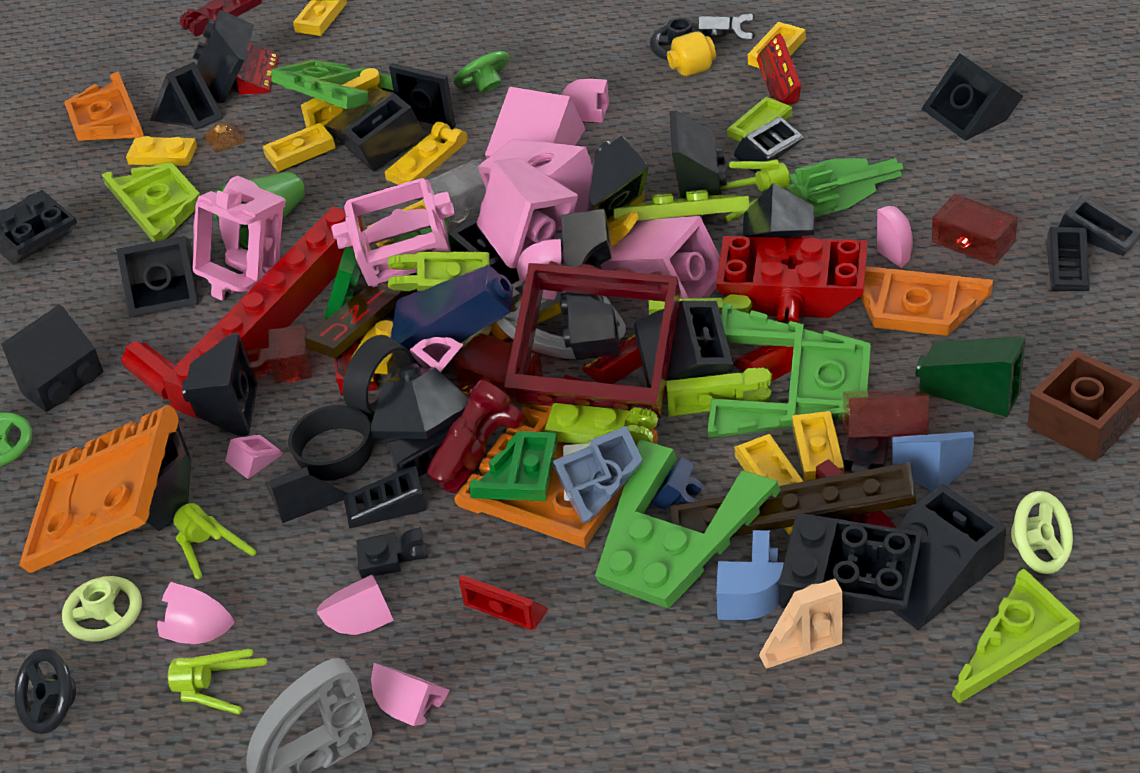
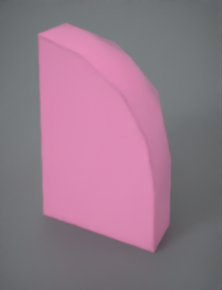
M579 79L568 84L561 95L570 96L581 120L602 123L609 106L607 80Z
M886 206L877 210V252L902 268L910 261L913 249V236L909 219L897 207Z
M561 239L542 241L523 250L516 267L522 283H525L529 263L549 264V261H553L561 265ZM543 290L542 298L555 300L557 291Z
M433 337L421 340L410 349V352L423 368L435 367L442 372L463 344L448 337Z
M372 575L337 591L324 600L317 608V614L325 625L342 634L358 635L370 632L394 621L378 584Z
M170 582L162 598V601L168 602L165 622L158 620L157 628L159 637L179 643L199 644L212 641L225 634L235 622L230 613L207 594L191 587Z
M377 663L373 665L371 684L373 696L378 705L391 717L412 726L425 724L427 719L423 715L432 704L440 707L450 691L402 671Z

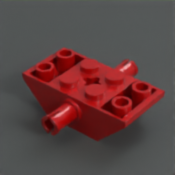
M723 236L716 290L726 297L732 294L749 296L750 301H752V308L749 314L752 310L767 314L768 316H776L775 321L785 324L789 321L799 323V317L830 318L864 294L868 240L808 238V236L790 238Z

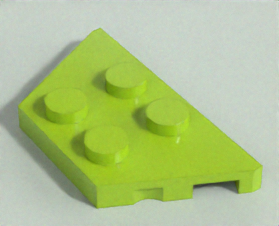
M172 162L157 164L152 167L131 168L132 175L114 178L112 171L103 173L102 177L105 185L153 242L165 240L195 211L196 202H198V197L200 196V193Z
M706 190L687 191L686 198L673 199L672 193L652 195V201L614 208V220L632 211H636L639 218L637 221L747 211L749 208V196L708 195Z

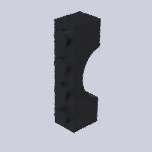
M604 209L561 215L562 229L556 230V239H561V251L564 252V261H561V266L577 267L581 264H587L597 268L612 258L610 230ZM561 293L563 315H568L569 325L563 326L564 343L566 348L572 347L576 360L620 354L618 323L613 306L597 301L589 294Z

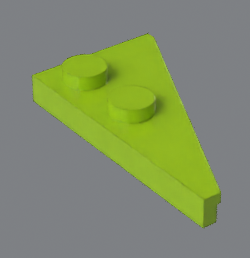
M1022 569L1016 576V582L1007 598L1004 597L1000 603L997 616L991 619L978 641L977 651L970 663L965 664L960 672L958 683L952 692V697L958 703H961L1079 632L1080 620L1030 573Z

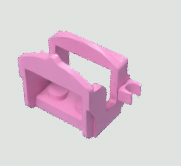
M240 176L232 177L223 192L219 190L217 193L210 191L199 196L195 208L193 272L208 279V283L212 284L211 295L222 301L225 299V292L233 294L235 291H249L280 260L282 218L286 200L281 196L259 188L254 182ZM213 213L219 217L220 232L227 251L225 263L243 272L242 274H237L210 262ZM241 224H248V250L240 247Z
M420 178L347 200L344 206L346 221L331 226L333 237L337 239L338 248L341 249L353 245L356 260L368 287H377L379 283L388 281L391 277L417 272V267L411 270L388 268V258L391 255L417 254V252H451L444 218L454 215L455 212L448 192L434 195L430 182ZM424 197L426 209L408 211L395 209L390 216L372 224L365 231H360L357 216ZM429 227L432 229V232L428 234L418 235L411 239L381 246L374 250L370 248V245Z

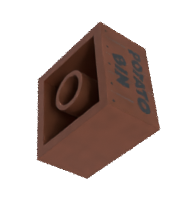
M1074 350L1030 393L1027 427L1096 462L1139 417L1140 381Z

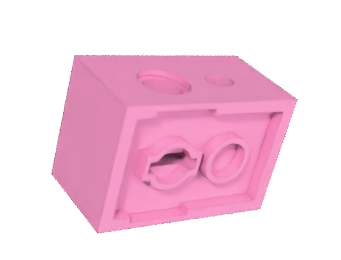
M512 139L477 166L484 186L487 189L494 161L520 158L579 195L573 213L587 211L593 166L587 149L584 146Z

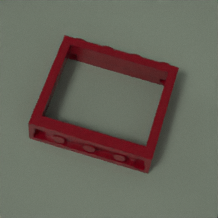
M549 261V264L529 263L504 386L512 400L511 402L545 406L561 403L624 409L628 411L638 407L651 409L660 418L681 295L678 277L661 275V271L645 274L635 273L627 268H616L614 271L602 270L587 264L570 267L561 266L553 261ZM543 290L665 302L651 388L527 375Z

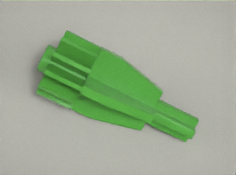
M867 158L830 159L794 169V174L789 175L793 184L787 185V189L791 190V193L813 205L816 218L847 209L876 192V184L902 177L900 170L903 169L902 162L898 163L896 158L868 165Z

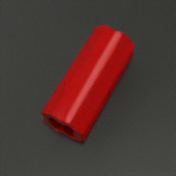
M135 340L126 346L125 352L120 358L123 367L162 399H168L162 379L175 365L146 342L138 343Z

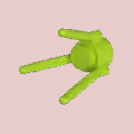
M777 159L766 162L732 161L729 163L730 168L761 169V171H757L755 177L727 182V186H721V189L757 184L760 191H766L773 183L783 189H787V185H790L789 172L786 165L782 162L778 163ZM755 199L754 201L750 202V203H749V207H750L757 199ZM746 211L732 212L724 217V221L730 222L744 215Z
M189 503L182 506L176 512L173 521L176 528L180 531L176 536V540L184 550L195 579H201L202 573L191 546L192 542L201 543L210 536L219 540L222 536L250 556L256 555L254 548L220 525L213 516H208L199 505Z
M252 649L234 650L193 658H174L168 670V684L172 692H181L182 702H197L222 711L240 714L242 713L240 706L200 694L199 692L202 688L206 689L209 687L211 671L264 666L268 661L266 658L241 659L253 656L254 652Z

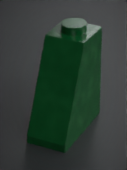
M1003 337L934 342L927 356L921 355L916 366L915 375L920 378L919 392L1008 417L1021 393L1025 338Z

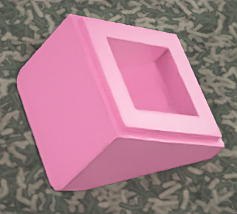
M261 435L234 438L230 440L225 462L249 479L280 457L283 452Z

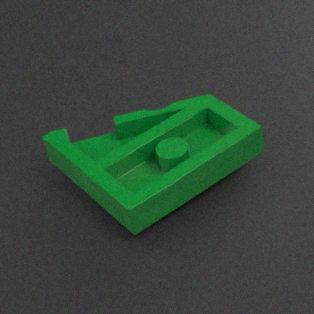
M345 247L324 319H328L352 299L354 290L348 289V286L356 287L361 271L359 265L355 264L354 248Z
M517 431L507 442L506 448L497 453L489 462L490 470L480 481L474 478L470 482L469 491L471 498L546 501L553 470V461L555 460L558 445L556 432Z

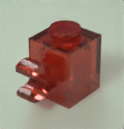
M305 325L269 330V348H253L246 351L255 377L263 376L272 369L276 383H293L298 380L312 378V350L306 348L305 337L308 334Z

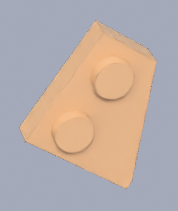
M836 579L820 584H812L794 592L759 654L766 669L842 644V590Z

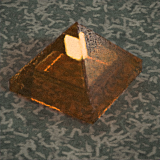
M219 122L204 134L205 139L215 153L245 142V139L233 123Z

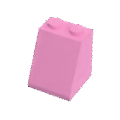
M509 87L485 157L489 158L512 139L575 146L586 128L570 96Z
M520 158L494 161L477 220V226L510 268L517 267L519 257L526 248L542 241L556 240V230L562 229L561 215L574 212L579 196Z
M692 216L636 221L630 232L611 249L612 258L601 264L603 270L614 271L616 268H627L635 273L651 274L655 271H661V275L677 276L681 291L680 299L708 298L716 289L720 256L701 217Z

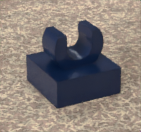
M681 456L672 466L651 503L660 509L666 510L673 502L678 505L697 501L687 494L689 492L690 494L697 495L704 487L699 480L689 477L694 464Z

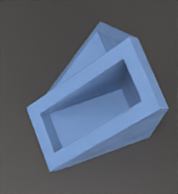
M973 432L892 437V465L910 462L914 481L931 491L940 484L948 486L973 463L974 434Z

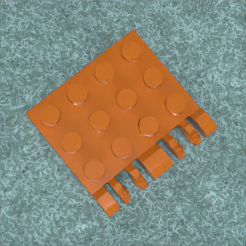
M525 403L524 408L522 407L520 411L527 419L518 429L506 428L505 434L499 437L487 453V458H484L480 463L478 469H480L482 475H485L490 470L489 462L497 453L506 448L507 442L517 431L545 432L552 406ZM651 429L653 434L652 443L657 444V430ZM558 442L555 460L563 457V447L565 445L574 444ZM554 467L546 501L471 498L469 485L474 478L479 481L483 478L479 474H472L467 484L463 485L454 497V501L460 508L477 514L483 512L586 548L621 497L625 483L596 516L584 525L571 502L564 499V488Z
M165 405L152 413L142 416L138 424L131 421L123 425L124 427H118L99 436L96 440L93 439L86 442L84 449L75 447L51 460L19 566L32 573L146 524L153 493L157 486L161 462L165 456L167 439L169 434L176 432L178 426V415L173 407Z

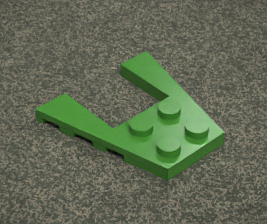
M309 60L271 69V81L283 85L285 89L296 90L344 109L368 104V91L343 86V84L359 77L363 70L368 69L367 67L350 69L346 64ZM379 73L380 82L378 87L393 90L391 75Z
M723 303L721 319L727 343L794 347L788 403L711 398L707 431L708 438L792 427V415L831 411L833 421L866 416L871 343L825 330L824 334L804 329L803 324L789 321V324L768 319L767 314L752 310L749 314L732 309L731 304Z
M640 439L637 449L643 461L639 468L625 482L595 576L598 582L669 609L704 572L703 566L715 553L721 555L731 544L730 537L743 524L748 526L760 514L759 507L770 496L776 497L781 489L777 480L742 470L704 534L645 515L643 513L676 462L677 457L671 448Z

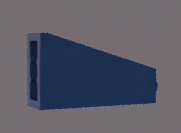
M487 265L439 283L424 291H418L405 296L396 302L390 338L409 351L421 340L433 337H448L461 343L511 312L513 286L505 276L498 274L492 267ZM413 358L414 364H419V363Z

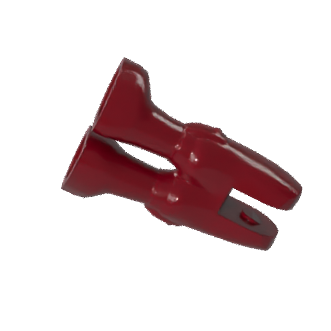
M479 380L472 389L462 416L450 426L444 441L427 469L428 475L435 482H438L441 489L445 492L456 494L468 482V479L474 473L486 452L489 437L498 427L518 429L527 419L520 410L510 404L512 400L507 394L487 381Z

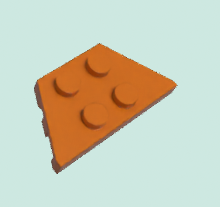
M119 71L110 75L112 82L99 89V86L94 84L85 89L84 92L64 101L78 141L140 138L144 136Z
M866 266L864 294L860 298L874 328L949 336L992 295L993 280Z

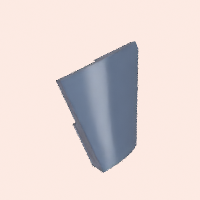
M627 426L590 440L589 447L554 460L553 467L575 512L584 525L596 516L639 468L643 460Z

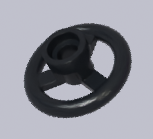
M675 18L654 32L650 40V47L658 57L667 60L668 50L663 49L660 45H671L675 37L699 31L705 37L709 36L710 38L711 35L708 34L707 29H699V24L692 23L687 18Z
M39 649L30 654L20 667L15 683V705L21 722L28 730L36 734L52 732L63 722L69 707L73 704L76 696V684L71 677L66 661L59 653L51 649ZM43 661L49 662L57 674L43 675L39 663ZM29 679L33 685L34 698L31 710L27 696ZM45 708H55L52 715L47 720L42 721Z

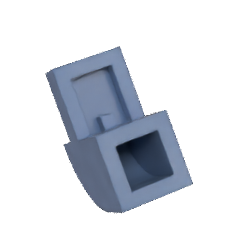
M753 530L752 562L718 561L716 591L718 620H749L759 618L772 612L781 603L779 580L784 563L778 562V548H770V531Z

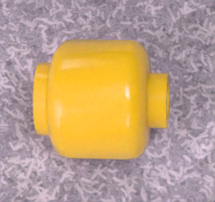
M699 31L675 37L671 43V50L667 51V60L672 70L676 69L685 77L709 70L712 61L716 59L713 41L709 36L705 37Z

